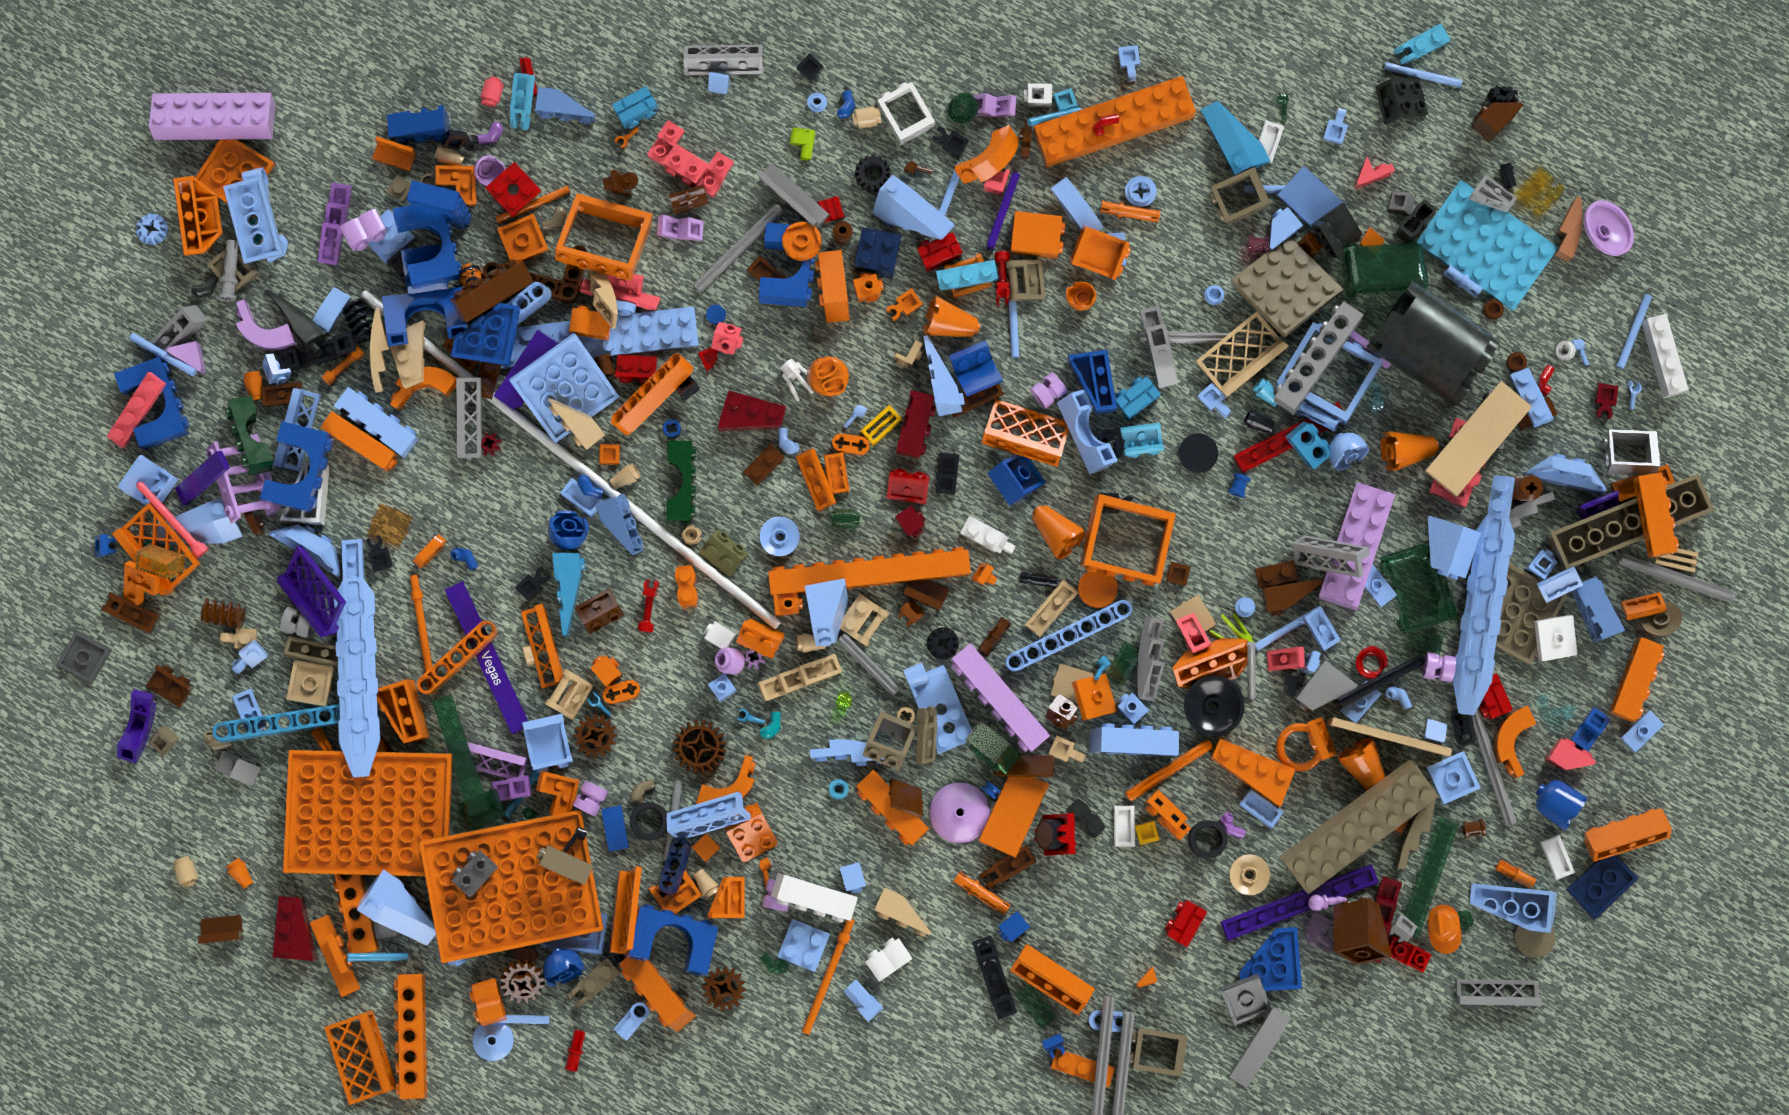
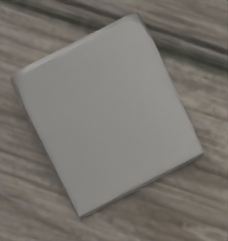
M1392 191L1388 210L1410 215L1415 197L1408 192Z

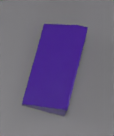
M1615 491L1580 505L1577 508V513L1583 520L1619 505V492Z

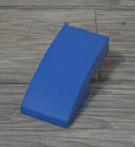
M1594 707L1570 740L1576 744L1575 747L1579 750L1589 751L1611 718Z
M622 805L602 808L609 852L629 848Z

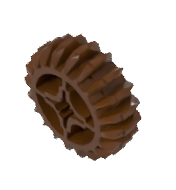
M694 720L695 726L693 727L690 722H687L686 724L689 729L685 730L681 726L680 730L683 734H675L677 738H680L679 741H673V744L678 745V748H674L672 751L680 753L675 757V760L682 758L683 760L679 765L683 767L687 763L686 771L688 772L691 767H694V774H697L698 768H701V773L705 774V767H708V770L712 772L711 764L714 763L716 767H719L720 765L716 761L717 758L722 761L724 760L720 752H727L726 749L721 748V746L727 745V742L720 741L725 735L724 733L717 735L720 728L716 727L712 730L714 725L712 722L709 723L708 727H706V720H702L701 726H699L698 720ZM699 730L695 741H685L690 733ZM706 731L713 735L716 746L706 744ZM701 740L703 742L702 745L710 749H701L698 755L697 749L689 745H698ZM683 747L694 751V763L686 758ZM705 752H715L709 761L700 763Z

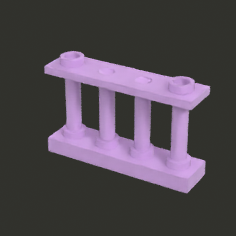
M258 434L250 435L252 439L260 442ZM217 441L207 447V458L216 451L221 450L224 456L241 453L237 452L236 446L220 449ZM242 465L230 467L229 470L217 479L225 505V515L229 518L230 523L237 521L241 517L240 513L264 509L267 516L281 509L280 505L264 502L263 500L237 505L234 494L254 490L259 491L261 496L265 479L273 481L270 472L255 474L256 481L253 483L232 487L228 476L247 472L246 468L243 469Z

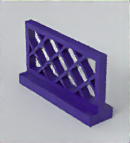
M297 546L285 573L279 575L276 581L320 638L335 634L339 629L336 623L346 601L303 546ZM300 556L303 559V565H301ZM302 568L305 570L306 579L303 578ZM311 570L314 572L315 579H312ZM313 583H316L317 593L314 591ZM322 583L325 586L326 593L323 592ZM324 597H327L328 607H326ZM334 599L338 602L337 607L334 605Z

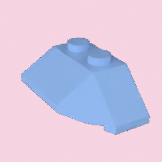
M1554 454L1523 474V476H1537L1542 482L1601 495L1606 492L1605 485L1591 464H1587L1585 460L1573 458V460L1565 459L1566 456L1561 454Z
M297 524L269 532L268 535L293 550L297 546L302 545L316 564L339 578L342 575L336 547L331 545L332 540L323 534L321 537H318L314 534L316 530L305 524L302 527Z

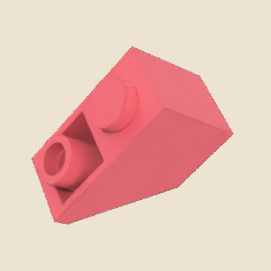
M1567 738L1558 739L1545 759L1561 771L1594 765L1596 762L1592 758L1593 755L1584 749L1580 751L1575 747L1576 744Z

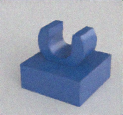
M108 534L95 536V557H104L117 552L116 549L109 548V543L117 542L115 538L108 539Z
M1061 1034L1042 1041L1045 1052L1049 1051L1052 1059L1055 1058L1053 1054L1055 1049H1060L1062 1055L1065 1054V1049L1062 1046L1064 1040Z

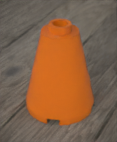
M934 296V299L931 300L925 317L927 318L928 325L924 324L923 327L925 335L973 337L974 334H978L980 330L978 318L940 297Z
M1389 431L1384 432L1383 435L1386 436L1380 442L1382 461H1387L1388 466L1385 467L1388 471H1396L1435 456L1439 450L1438 441L1433 436Z
M1039 505L1032 512L1033 522L1052 554L1058 560L1071 554L1073 551L1070 549L1075 544L1079 546L1086 536L1083 528L1047 505Z
M1372 738L1360 740L1354 743L1355 747L1350 750L1347 747L1338 755L1339 762L1366 791L1385 778L1376 743Z

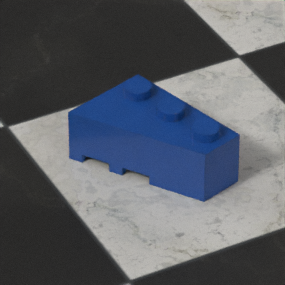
M439 105L438 110L428 111V108H422L419 113L405 111L387 115L388 138L390 141L402 145L406 144V141H414V143H425L426 140L441 142L448 129H450L449 114L444 105Z

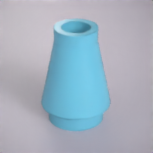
M1262 378L1252 389L1255 392L1254 395L1275 407L1277 405L1274 402L1275 395L1273 393L1275 389L1268 380L1266 381Z

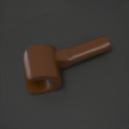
M909 161L904 168V171L910 175H913L915 170L931 175L933 172L931 169L918 166L914 161Z

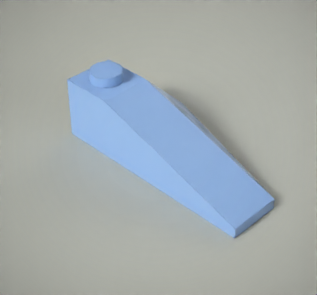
M926 335L924 336L938 415L943 416L962 412L961 405H965L963 393L958 392L957 385Z
M222 498L205 503L175 517L197 542L221 544L243 537L238 520L230 523L229 518L226 517ZM158 526V538H166V530L163 526ZM172 527V529L176 532V534L180 537V539L184 542V544H188V543L179 535V533ZM159 540L160 545H165V541ZM170 541V545H178L176 542Z
M383 869L360 899L357 910L381 925L428 945L436 935L434 922L419 907L416 899L406 891L404 884Z

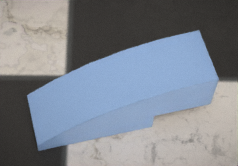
M1067 177L1050 188L1069 219L1074 222L1080 232L1083 225L1098 231L1104 228L1090 206Z

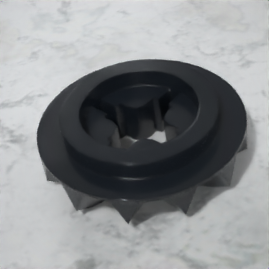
M1496 85L1495 88H1490L1489 93H1487V100L1490 104L1518 102L1519 95L1518 91L1513 90L1512 87Z
M1106 429L1100 432L1097 439L1103 443H1110L1109 441L1115 440L1112 450L1117 459L1123 456L1122 454L1126 449L1124 447L1126 440L1122 438V433L1117 432L1116 429Z
M941 627L934 629L927 639V648L930 654L938 659L952 657L959 647L957 634L949 628ZM938 636L943 640L950 638L946 644L948 651L943 646L935 648L939 644Z

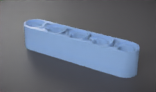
M534 282L506 303L521 307L522 303L527 301V306L524 309L520 308L518 324L550 300L551 290L542 283ZM543 289L542 295L537 297V291Z

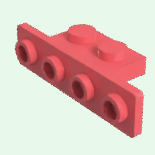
M634 274L632 281L607 275L617 301L629 302L646 310L657 309L660 297L642 293L644 276ZM589 279L583 280L580 292L594 296L590 291L591 281Z

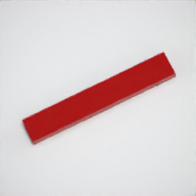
M1339 402L1333 404L1334 406L1343 410ZM1306 418L1233 455V458L1243 474L1292 449V445L1285 437L1302 422L1309 423V425L1312 423L1319 431L1317 435L1329 429ZM1307 432L1301 434L1302 442L1307 440Z

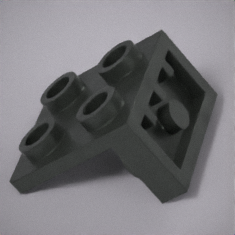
M1390 78L1375 86L1384 124H1390L1402 117L1428 115L1420 78Z
M1344 203L1339 204L1311 224L1329 256L1336 259H1341L1345 256L1343 249L1363 235Z

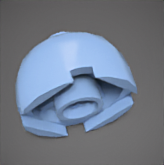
M1339 433L1333 437V441L1329 446V460L1336 470H1345L1351 467L1348 463L1356 459L1359 462L1363 460L1368 454L1369 448L1361 436L1355 433Z

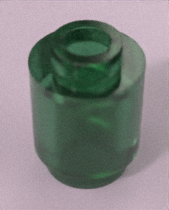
M836 509V511L831 512L832 527H837V529H856L857 525H860V513H856V509Z

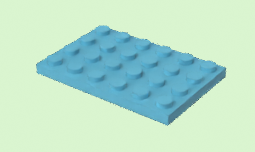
M1460 180L1415 244L1446 266L1452 265L1463 275L1467 274L1469 279L1483 287L1482 291L1492 298L1499 300L1513 312L1559 247L1510 213L1468 199L1475 189Z

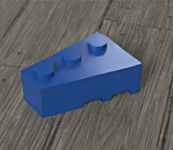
M1108 350L1068 355L1067 362L1081 389H1085L1095 415L1115 412L1117 405Z

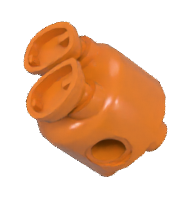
M825 356L817 358L808 367V384L818 395L834 396L845 391L849 380V372L843 361L836 357Z

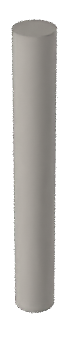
M1254 642L1247 643L1248 699L1256 698Z

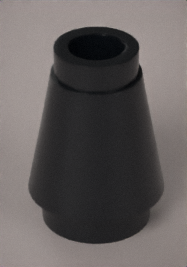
M1249 410L1243 423L1249 429L1269 434L1275 426V423L1257 410Z

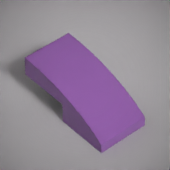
M528 775L492 782L495 802L531 796Z

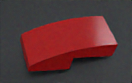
M1391 935L1389 940L1391 958L1424 973L1432 954L1405 941L1399 942L1398 937Z

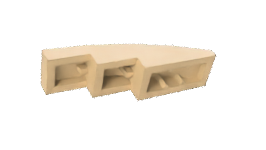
M588 269L587 277L591 281L590 291L594 295L593 306L610 327L614 329L616 328L618 310L612 285L606 274H600Z
M380 307L375 309L370 340L371 375L375 393L382 392L384 388L380 372L386 370L383 351L389 350Z
M832 654L758 682L757 686L763 701L766 702L840 674L842 670L836 654Z

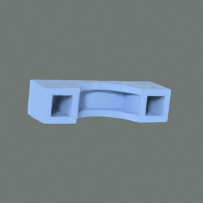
M1085 389L1070 393L1058 401L1057 405L1089 474L1102 471L1116 463L1117 458L1110 443L1099 441L1090 429L1089 415L1093 406Z

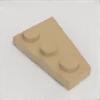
M424 321L406 327L408 344L390 346L402 385L405 389L424 381L423 347H425L424 330L426 325Z

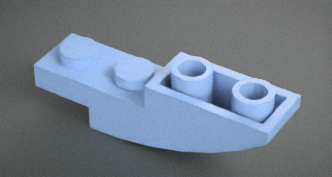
M829 740L830 748L810 750V757L815 759V762H825L827 757H835V760H845L848 755H851L852 763H856V766H867L868 762L874 761L862 756L867 743L860 741Z

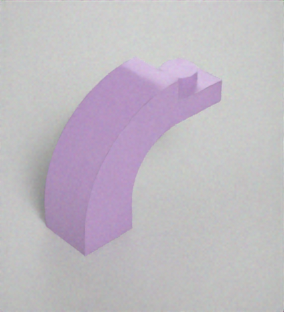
M244 299L236 302L238 306L236 313L239 319L243 320L236 323L243 336L252 344L268 351H284L298 346L293 330L288 324L271 330L262 329L256 325L248 303Z

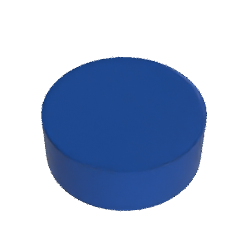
M712 305L707 309L706 317L710 324L718 325L719 322L723 323L725 321L726 312L722 306Z

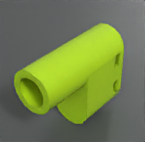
M793 127L789 144L802 146L800 159L811 161L816 131Z

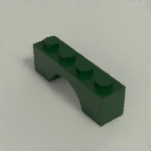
M252 395L229 399L227 408H225V416L231 422L230 431L232 436L236 437V450L241 452L242 455L240 458L242 468H246L248 476L271 472L273 458L268 444L252 439L247 433V429L256 423L257 410Z
M668 441L667 461L669 464L677 467L683 476L681 490L676 496L667 500L666 520L668 523H692V518L696 516V507L692 506V498H696V486H692V478H696V466H693V458H696L697 449L696 446H693L692 441Z

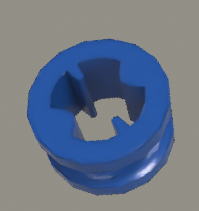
M670 419L664 423L663 431L667 437L676 438L681 433V426L678 421ZM668 425H677L675 427L677 429L676 433L673 431L671 432V434L667 432L669 431V429L667 428Z
M986 781V786H982L981 789L995 800V795L1001 791L989 781Z

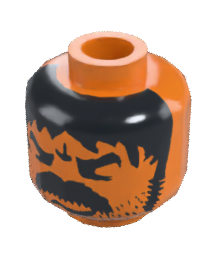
M471 263L461 266L462 272L459 273L458 282L462 289L470 288L472 281L477 278L485 279L480 266L471 265Z

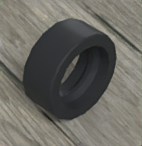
M654 802L639 804L630 815L632 831L643 840L652 841L659 839L667 830V812L662 806ZM647 809L657 811L661 817V826L653 833L643 832L637 823L640 813Z
M1204 820L1195 824L1188 836V843L1192 852L1198 857L1205 859L1215 858L1222 854L1228 842L1227 833L1223 826L1212 820ZM1206 827L1216 830L1220 838L1219 845L1212 851H1203L1196 843L1197 833Z

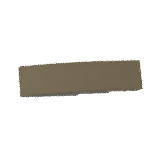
M1435 800L1413 816L1402 840L1395 868L1406 869L1409 851H1418L1421 832H1430Z

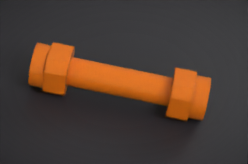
M356 346L355 352L348 355L333 370H327L322 379L330 386L337 380L336 377L355 360L359 361L365 355L364 352Z

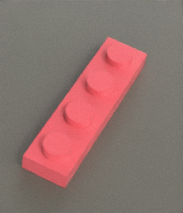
M148 372L107 437L119 447L125 448L135 434L133 428L140 426L166 386V383L152 372Z

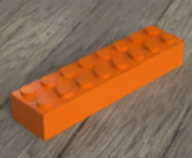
M1180 76L1035 125L1033 133L1045 166L1048 168L1193 119L1196 110L1184 77ZM1118 114V124L1104 127L1105 134L1103 136L1096 137L1094 135L1092 127L1102 116Z

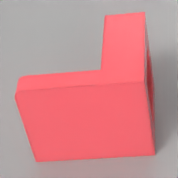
M1006 169V172L999 171L987 179L983 190L1002 196L1010 170Z

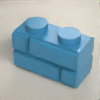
M647 86L612 104L613 110L624 129L636 127L640 120L645 117L646 119L654 117L657 114L656 111L659 110Z
M1147 376L1143 379L1138 377L1131 383L1132 387L1126 391L1124 388L1115 395L1117 408L1127 421L1161 396Z

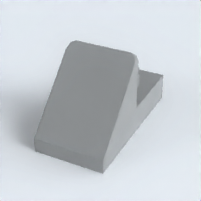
M223 751L215 770L253 786L261 767Z

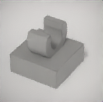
M1401 913L1394 922L1390 934L1396 933L1400 936L1399 942L1403 940L1407 942L1413 936L1418 926Z

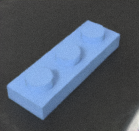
M1527 368L1510 374V380L1517 394L1532 406L1527 414L1533 427L1535 428L1553 421V416L1530 369Z

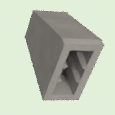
M1325 660L1294 700L1297 702L1296 706L1304 712L1307 710L1311 712L1355 689L1358 685Z

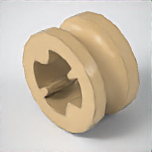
M908 707L901 708L897 713V718L900 719L901 713L906 711V713H911L912 717H909L911 719L909 723H913L915 719L913 710Z

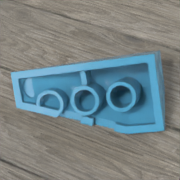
M1219 101L1200 109L1233 176L1253 167L1257 169L1271 162L1262 143Z
M552 553L555 580L557 584L559 583L557 598L559 603H561L559 613L562 635L569 637L575 611L574 607H576L583 576L582 570L586 569L585 559L581 558L579 553Z

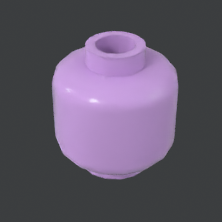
M724 647L716 654V668L722 673L736 675L744 667V654L738 649Z

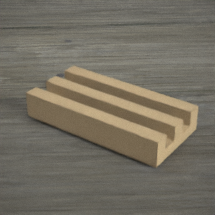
M1677 548L1675 553L1691 556L1692 559L1674 555L1655 557L1654 564L1694 573L1698 553ZM1661 557L1689 563L1690 567L1660 561L1659 559Z

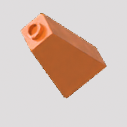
M332 411L320 427L332 435L333 438L386 472L389 469L392 470L398 462V459H396L398 455L394 451Z

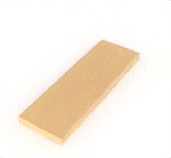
M1500 381L1425 472L1453 496L1457 497L1532 406L1505 383Z
M1329 717L1327 720L1328 726L1451 757L1452 749L1338 718Z

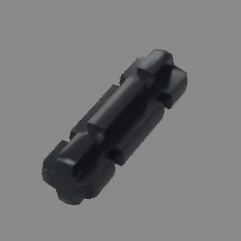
M1021 572L1019 576L1020 583L1027 584L1028 582L1031 585L1044 587L1048 585L1051 588H1056L1059 581L1058 577H1048L1047 575L1034 573L1029 575L1027 572Z

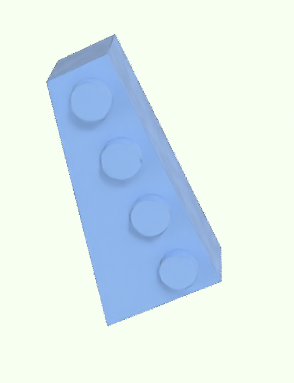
M1102 724L1100 728L1090 729L1089 753L1091 754L1106 752V754L1125 753L1126 755L1178 756L1179 731H1172V727H1160V730H1153V726H1141V729H1134V725H1122V728H1114L1115 724Z

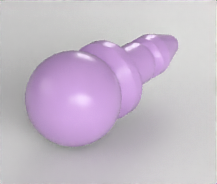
M1313 895L1309 898L1308 905L1313 911H1320L1323 908L1328 909V905L1342 904L1347 901V898L1340 896L1327 898L1326 895L1322 897L1320 895Z

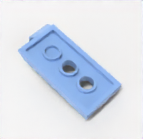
M261 167L243 172V181L223 186L243 262L247 264L284 254L269 201L268 177L264 168ZM253 214L258 217V223L255 226L249 223V217ZM257 234L263 236V243L261 245H257L254 242V237Z
M922 663L903 670L919 709H927L928 706L936 707L938 704H944L947 707V712L944 715L936 714L938 723L936 750L938 755L976 739L944 665L928 672L925 671ZM947 722H951L955 726V730L951 734L943 730V726Z

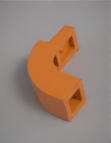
M1010 125L993 131L991 142L985 151L973 159L955 165V172L964 184L977 179L983 182L1001 171L1013 158L1018 148L1019 138Z
M424 367V381L405 389L401 379L397 380L395 384L401 389L392 395L390 405L400 412L410 396L418 389L425 387L434 388L449 397L456 388V377L437 367Z
M1528 706L1509 714L1499 725L1494 738L1497 763L1506 761L1505 769L1508 775H1512L1513 778L1525 774L1514 751L1516 737L1521 731L1536 724Z
M745 755L739 776L729 787L717 789L702 784L696 804L740 792L742 798H745L755 783V779L748 777L749 774H753L756 763L753 762L754 758Z

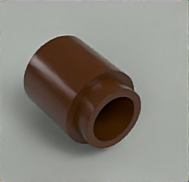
M841 221L833 227V238L836 243L846 245L851 242L853 230L849 223Z

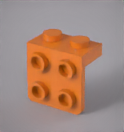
M748 619V621H744L736 643L773 659L785 634L754 619Z
M757 803L744 808L751 814V820L724 827L743 862L749 861L778 844Z

